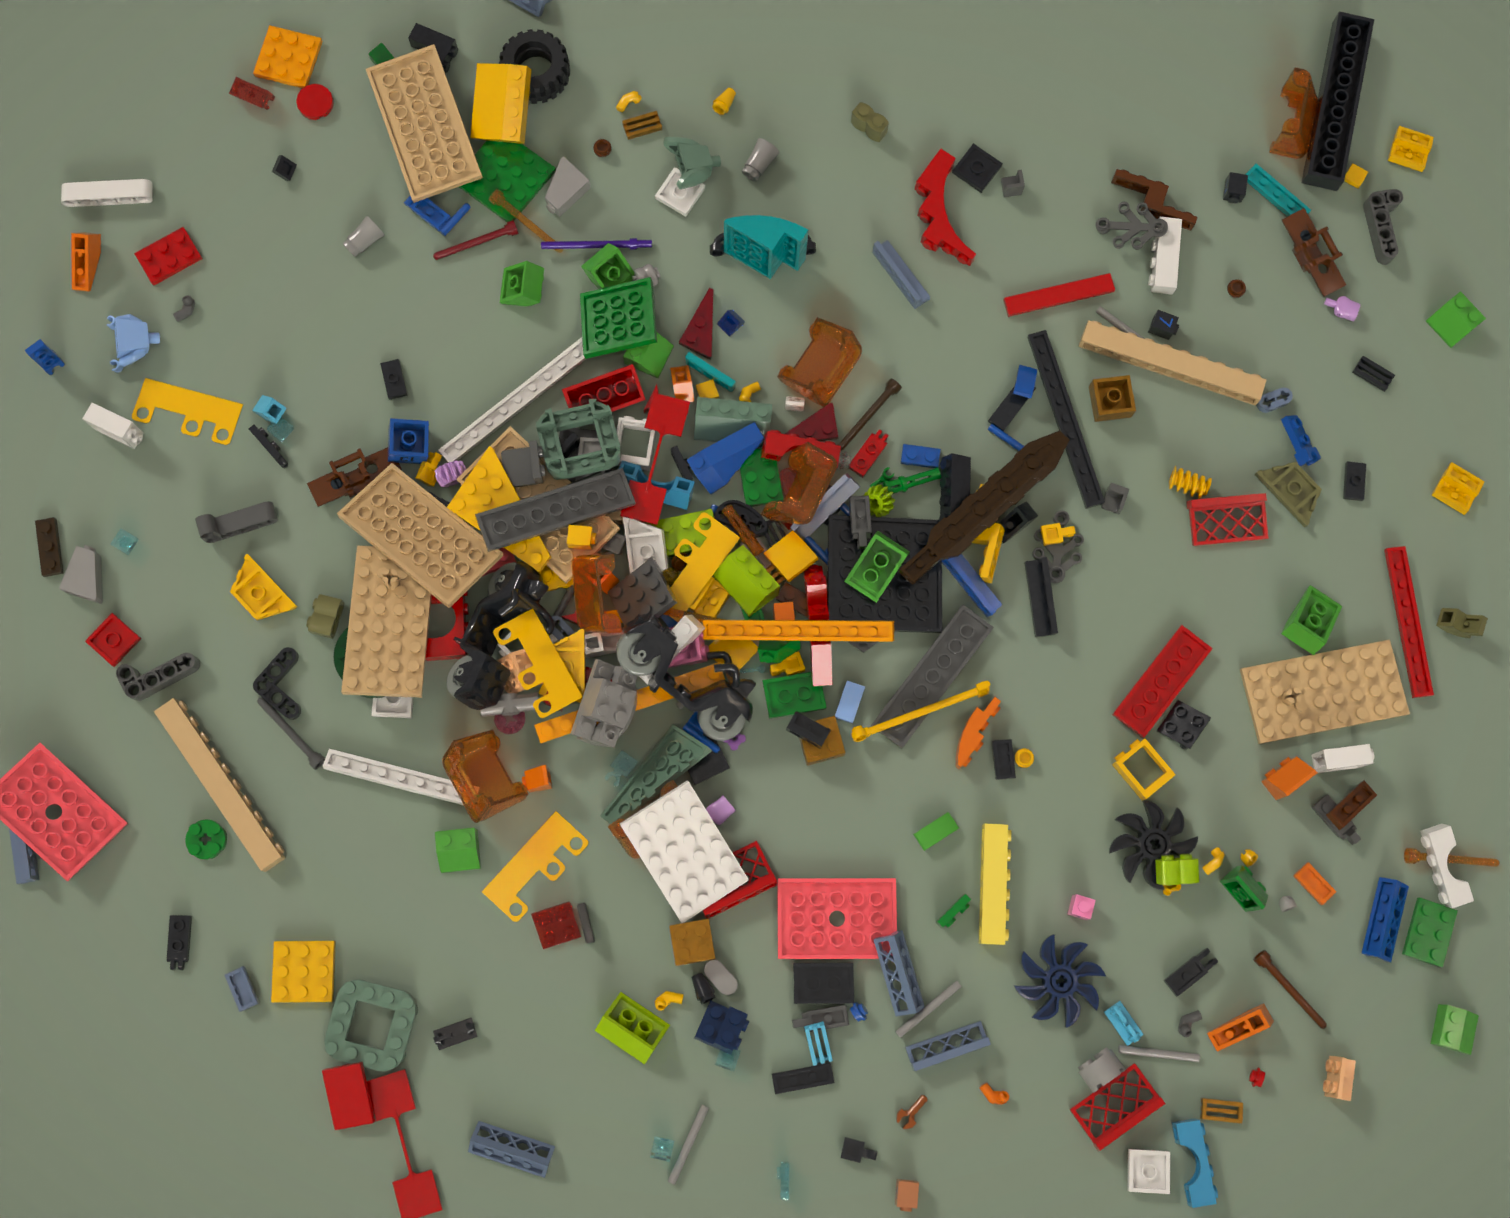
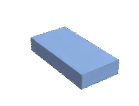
M850 681L846 682L835 714L837 719L853 724L865 686Z

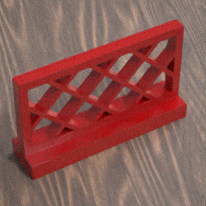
M1266 493L1187 501L1192 545L1269 539L1265 501H1267ZM1253 506H1260L1261 514L1257 519L1249 513ZM1234 508H1239L1244 512L1239 520L1230 514ZM1215 510H1221L1225 514L1220 522L1211 516ZM1201 511L1207 517L1200 524L1195 520L1194 512ZM1246 515L1254 521L1249 529L1240 523ZM1227 517L1235 522L1230 531L1222 525ZM1209 518L1217 524L1212 532L1203 526ZM1256 524L1262 527V536H1256L1251 532ZM1238 525L1246 531L1241 538L1232 533ZM1219 527L1227 533L1223 539H1218L1213 535ZM1202 529L1208 534V537L1204 541L1197 542V532Z
M757 841L732 852L736 858L742 859L740 863L741 868L744 860L755 864L751 874L744 872L746 876L750 877L748 884L739 886L738 889L733 890L705 908L703 912L706 919H710L777 886V880ZM754 847L758 851L756 861L746 858L748 850ZM757 865L765 867L768 874L762 877L754 875Z
M1134 1063L1109 1083L1100 1087L1096 1092L1072 1107L1070 1111L1099 1152L1166 1103L1159 1097ZM1133 1069L1139 1076L1138 1084L1126 1082L1127 1074ZM1124 1076V1081H1123V1082H1122V1081H1118L1119 1079H1121V1078ZM1112 1084H1123L1122 1096L1110 1094ZM1126 1085L1137 1087L1136 1099L1124 1097ZM1108 1088L1107 1093H1103V1092H1102V1091H1104L1105 1089ZM1140 1088L1148 1089L1153 1097L1148 1101L1139 1100ZM1098 1094L1107 1096L1105 1108L1094 1106V1099ZM1109 1097L1121 1099L1120 1111L1108 1108ZM1092 1099L1091 1105L1086 1104L1088 1101ZM1124 1100L1135 1102L1133 1112L1122 1111ZM1081 1106L1090 1107L1089 1119L1081 1118L1076 1110ZM1093 1108L1105 1110L1103 1122L1092 1120ZM1107 1111L1119 1113V1119L1116 1124L1106 1123ZM1122 1114L1127 1115L1121 1120ZM1091 1123L1103 1125L1102 1134L1096 1138L1090 1131ZM1105 1126H1110V1128L1105 1131Z

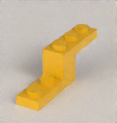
M995 523L990 528H987L972 541L974 544L987 545L984 549V564H981L979 569V575L986 583H992L1005 531L999 523Z

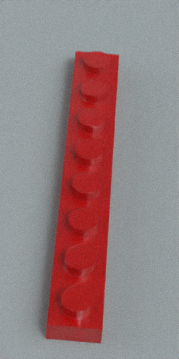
M1406 547L1386 548L1384 552L1412 698L1433 696V687Z

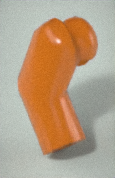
M987 1082L979 1087L991 1104L1002 1105L1009 1100L1008 1092L993 1091Z

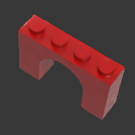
M468 591L451 606L456 615L453 629L445 636L427 639L425 661L461 659L468 655L453 640L454 637L462 639L469 622H466V615H469V605L465 603V596H468ZM431 595V604H443Z

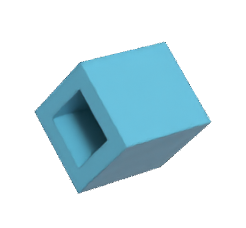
M262 395L252 411L266 421L277 424L287 408L274 398Z

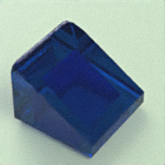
M727 310L717 325L728 336H731L745 321L734 310Z

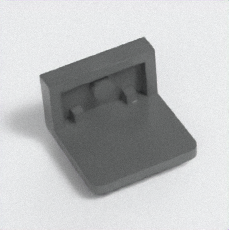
M537 440L529 441V447L501 452L502 465L514 487L544 483L543 476H546L545 465H541V458L544 457L543 448L538 445Z

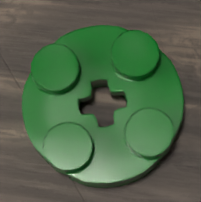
M200 820L190 825L185 838L186 847L191 855L199 859H213L226 847V831L216 821ZM205 834L211 837V841H208L207 845H204V842L201 841Z

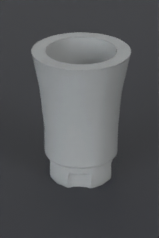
M758 138L742 170L743 175L752 181H757L772 160L779 154L778 149L770 142Z
M366 216L361 224L347 237V240L343 242V245L355 257L376 240L383 237L384 233Z

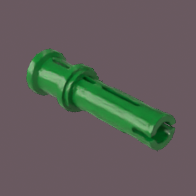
M938 468L908 477L899 476L898 479L892 481H883V487H888V492H893V494L901 491L904 493L908 491V488L941 479V473ZM928 476V478H924V479L915 481V479Z

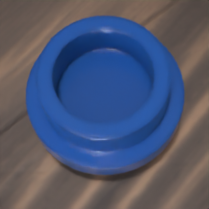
M853 1003L850 1011L858 1022L866 1020V1014H868L866 1007L862 1003Z

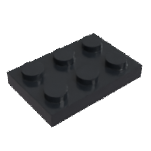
M793 963L794 1004L854 1003L853 963Z

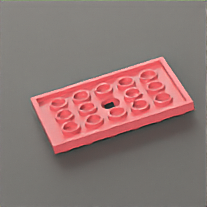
M41 743L35 746L0 779V820L67 882L128 824ZM50 805H59L62 808V815L58 819L51 820L46 816V809Z
M896 878L777 879L778 959H879L873 939L888 936L897 931ZM833 911H840L844 914L845 921L839 927L833 926L829 921V916ZM881 942L883 950L889 953L891 949L889 942Z

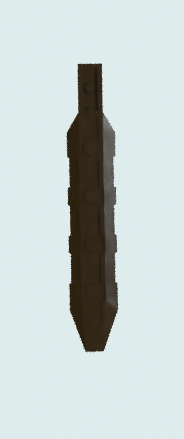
M1059 430L1026 444L1014 455V458L1000 471H996L990 476L981 488L974 494H970L947 518L944 517L931 529L927 545L901 567L899 573L914 585L939 561L959 556L984 530L994 525L1004 512L1024 498V494L1034 485L1045 479L1056 469L1070 439Z

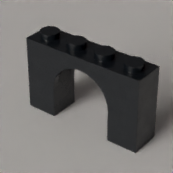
M416 23L408 37L411 47L419 50L434 44L443 69L447 73L452 58H455L458 53L456 40Z

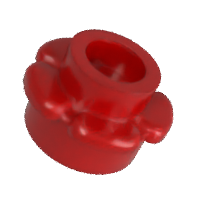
M1259 1067L1251 1071L1249 1081L1252 1082L1253 1087L1262 1086L1265 1072L1261 1071Z

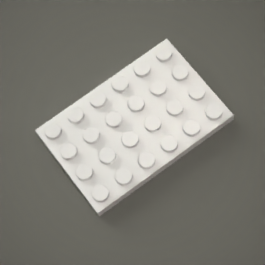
M688 780L620 823V826L681 923L686 922L749 880Z

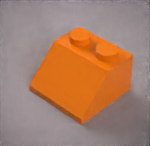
M1297 756L1291 759L1287 757L1279 763L1281 767L1277 770L1273 768L1264 775L1266 778L1261 782L1275 800L1289 796L1318 772Z

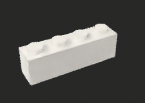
M1160 217L1159 219L1167 222L1168 231L1162 237H1155V240L1152 241L1151 251H1154V255L1150 260L1152 274L1149 276L1148 285L1151 286V292L1173 295L1177 288L1182 219ZM1157 225L1155 228L1160 229L1162 226Z

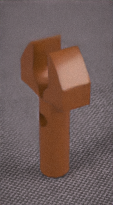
M921 1095L909 1110L901 1108L897 1112V1123L900 1122L902 1117L909 1115L908 1123L902 1127L903 1129L915 1126L914 1115L928 1101L927 1097Z

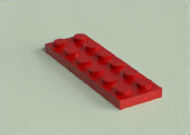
M1181 625L1112 715L1140 737L1145 738L1213 648Z

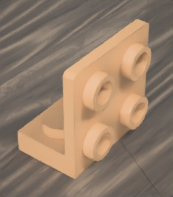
M521 649L497 660L511 672L504 688L507 693H519L525 690L518 679V674L533 666L525 649ZM531 672L523 676L524 683L528 685L533 684L536 680L535 675Z
M1329 1056L1325 1065L1327 1079L1323 1083L1324 1096L1351 1101L1355 1060Z

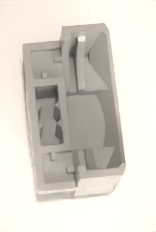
M595 659L570 734L577 736L578 740L594 746L615 747L617 739L630 725L636 710L637 690L635 683L638 676L628 673L621 666H614L600 659Z

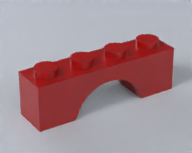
M778 430L767 431L764 435L765 439L763 440L761 458L780 461L785 453L798 450L811 457L815 469L834 472L838 468L841 446L836 445L835 442H820L812 437L805 439L797 434H781Z

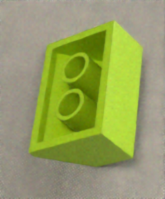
M744 545L729 554L713 574L714 578L749 617L779 595L780 585Z
M620 992L603 1015L595 1031L645 1065L670 1027V1024Z

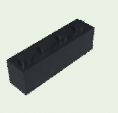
M951 453L941 460L939 522L954 512L962 504V501L970 495L971 457Z

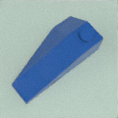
M754 422L701 450L687 459V462L706 490L713 494L728 484L731 480L730 478L742 467L744 461L752 455L765 438Z

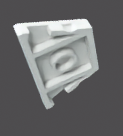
M623 517L630 574L650 558L656 560L661 572L668 569L664 530L638 520Z

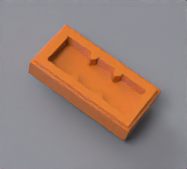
M1309 862L1293 875L1320 905H1324L1337 892Z

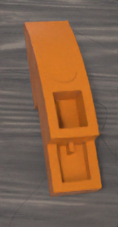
M994 697L984 711L977 707L969 717L959 739L956 753V768L966 767L972 760L970 757L973 751L978 752L984 744L981 741L984 736L978 731L983 732L989 724L987 719L990 715L994 717L1001 709L998 706L1001 702L998 698Z

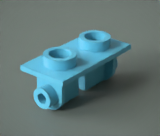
M1118 1001L1104 1011L1127 1046L1137 1042L1144 1035L1121 1001Z

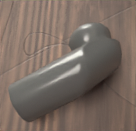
M189 295L182 298L183 308L173 313L177 322L193 314L195 300Z
M1199 1010L1181 1017L1178 1031L1182 1036L1189 1037L1192 1034V1023L1202 1020Z

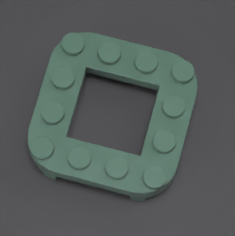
M589 399V404L556 412H552L551 408L547 409L545 414L536 421L547 471L554 479L574 478L608 470L619 465L621 446L609 405L606 406L603 403L596 402V399ZM594 423L601 450L564 459L557 432Z
M365 980L346 982L340 988L335 1000L324 1040L325 1051L338 1061L350 1064L363 1062L365 1068L377 1071H389L398 1067L405 1059V1052L414 1020L418 1014L415 999L407 991ZM358 1001L395 1010L384 1050L347 1040Z

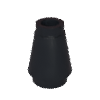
M702 972L691 977L697 1001L705 1004L716 998L714 989Z

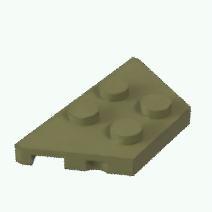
M1296 462L1288 463L1284 466H1275L1263 471L1259 470L1254 474L1304 528L1310 523L1311 514L1315 509L1317 498H1319L1322 489Z

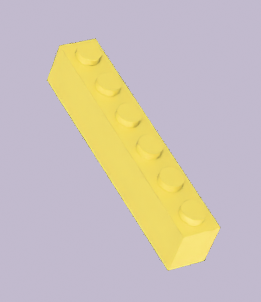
M985 823L982 825L979 944L1005 945V941L1009 939V930L1006 929V921H1009V909H1006V901L1010 899V890L1007 889V881H1010V869H1007V861L1011 859V850L1008 849V841H1011V830H1008V825Z

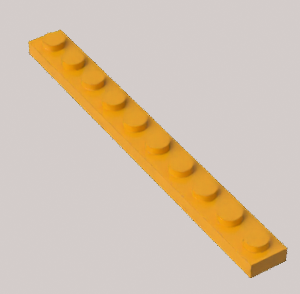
M703 620V626L705 627L703 630V640L894 641V621Z
M715 664L674 677V681L678 686L683 684L690 692H693L720 680H725L723 672H714ZM649 686L638 689L635 711L673 699L674 697L661 687L658 688L656 693H653ZM578 710L535 724L534 727L540 744L570 734Z

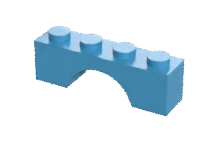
M626 461L621 462L619 469L623 468L628 484L630 480L641 483L648 481V477L643 473L641 466ZM677 476L674 480L666 483L656 482L651 479L652 485L667 489L664 504L685 510L688 509L695 481Z
M1198 1119L1171 1122L1175 1143L1187 1147L1195 1158V1173L1184 1184L1188 1206L1195 1208L1217 1204L1218 1192L1212 1182L1214 1172L1207 1157L1210 1155L1207 1143L1205 1144L1203 1137L1205 1135L1204 1124Z

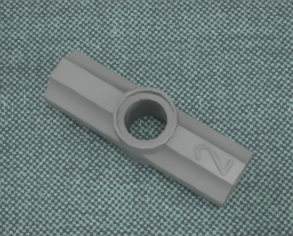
M539 693L502 694L497 705L480 710L481 716L500 714L512 716L520 712L535 710L533 703L539 699Z

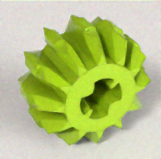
M881 484L872 486L863 495L869 496L870 515L875 514L876 517L886 516L895 507L893 503L896 499L891 497L893 492H888V487H882Z

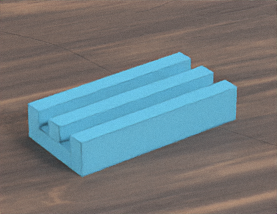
M824 1022L804 1026L813 1066L820 1062L823 1064L825 1061H833ZM818 1028H821L827 1053L825 1056H823ZM810 1030L814 1031L819 1053L817 1058L815 1057Z

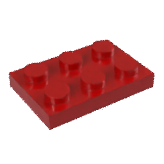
M184 227L134 253L153 286L203 259Z

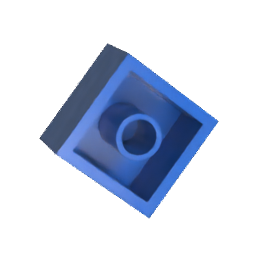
M390 418L388 427V462L421 464L422 461H427L429 421Z

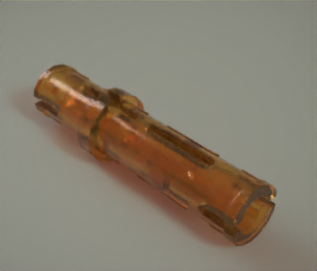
M731 504L726 506L722 513L740 535L742 543L748 546L754 556L761 554L764 548L755 538V533L749 530Z

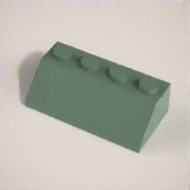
M697 397L694 440L718 442L754 422L764 436L767 431H770L773 404Z

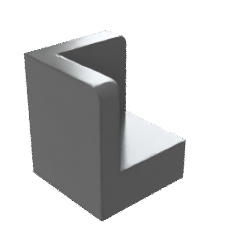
M1018 170L1016 176L1001 178L1004 197L1022 195L1025 187L1022 170Z
M1111 483L1107 488L1104 497L1105 503L1102 504L1101 508L1120 514L1129 489Z

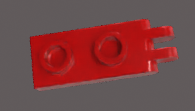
M880 429L876 434L872 433L848 465L850 470L862 478L888 444L885 441L889 435L885 433L882 439L879 438L883 432Z

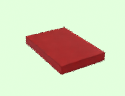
M363 1062L323 1069L322 1074L334 1129L340 1130L374 1123L375 1117Z

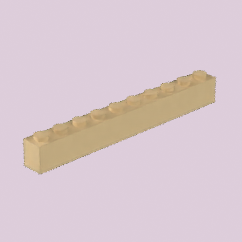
M1088 320L1078 346L1252 405H1256L1261 400L1266 384V379H1263L1258 374H1248L1240 368H1230L1222 362H1212L1204 356L1197 357L1191 355L1188 351H1179L1173 349L1170 345H1161L1155 343L1152 339H1143L1137 337L1134 333H1125L1116 327L1104 326L1098 321Z
M172 698L156 709L154 713L259 869L267 872L285 859L283 855L285 850L280 843H275L272 839L274 836L273 832L268 826L264 827L261 822L263 818L257 810L254 812L250 806L252 802L246 794L243 796L240 789L242 787L236 779H232L229 775L231 773L229 767L225 763L222 764L218 759L220 757L218 751L214 747L211 748L207 743L210 740L203 731L200 732L197 728L199 726L197 720L193 716L190 717L186 712L189 710L187 705L182 700L179 701Z

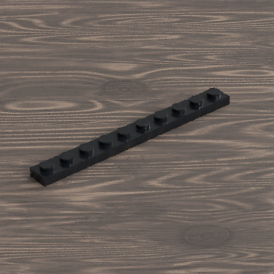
M1043 330L1029 334L1027 338L1058 429L1070 439L1065 450L1085 509L1102 505L1105 501L1047 331Z

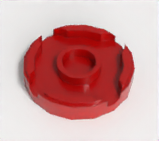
M320 84L305 86L300 90L296 99L299 111L308 119L318 120L323 116L326 117L333 109L334 101L331 92Z

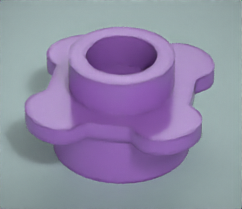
M739 733L735 736L736 740L729 739L723 742L727 743L731 750H737L738 746L746 741L745 735Z

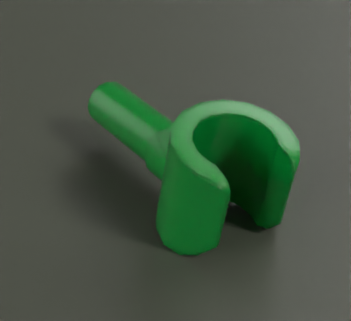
M890 467L885 468L881 477L872 483L870 487L879 485L885 480L890 481L894 476V473L891 476L886 475Z

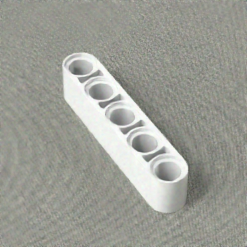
M147 179L73 182L61 185V204L67 207L138 204L153 201V183Z

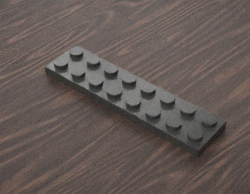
M623 468L475 514L487 551L490 552L568 527L569 525L578 524L634 506L636 502Z
M962 605L871 726L938 702L994 627L965 605ZM928 714L880 731V733L902 749Z

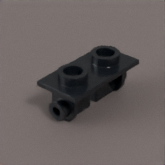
M472 1017L433 1031L435 1036L433 1037L434 1043L438 1046L439 1050L478 1037Z

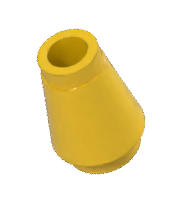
M727 88L713 101V110L720 115L727 113L736 92L732 88Z

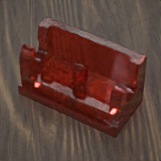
M238 77L235 78L229 92L232 96L266 110L269 109L268 101H273L275 98L268 90Z

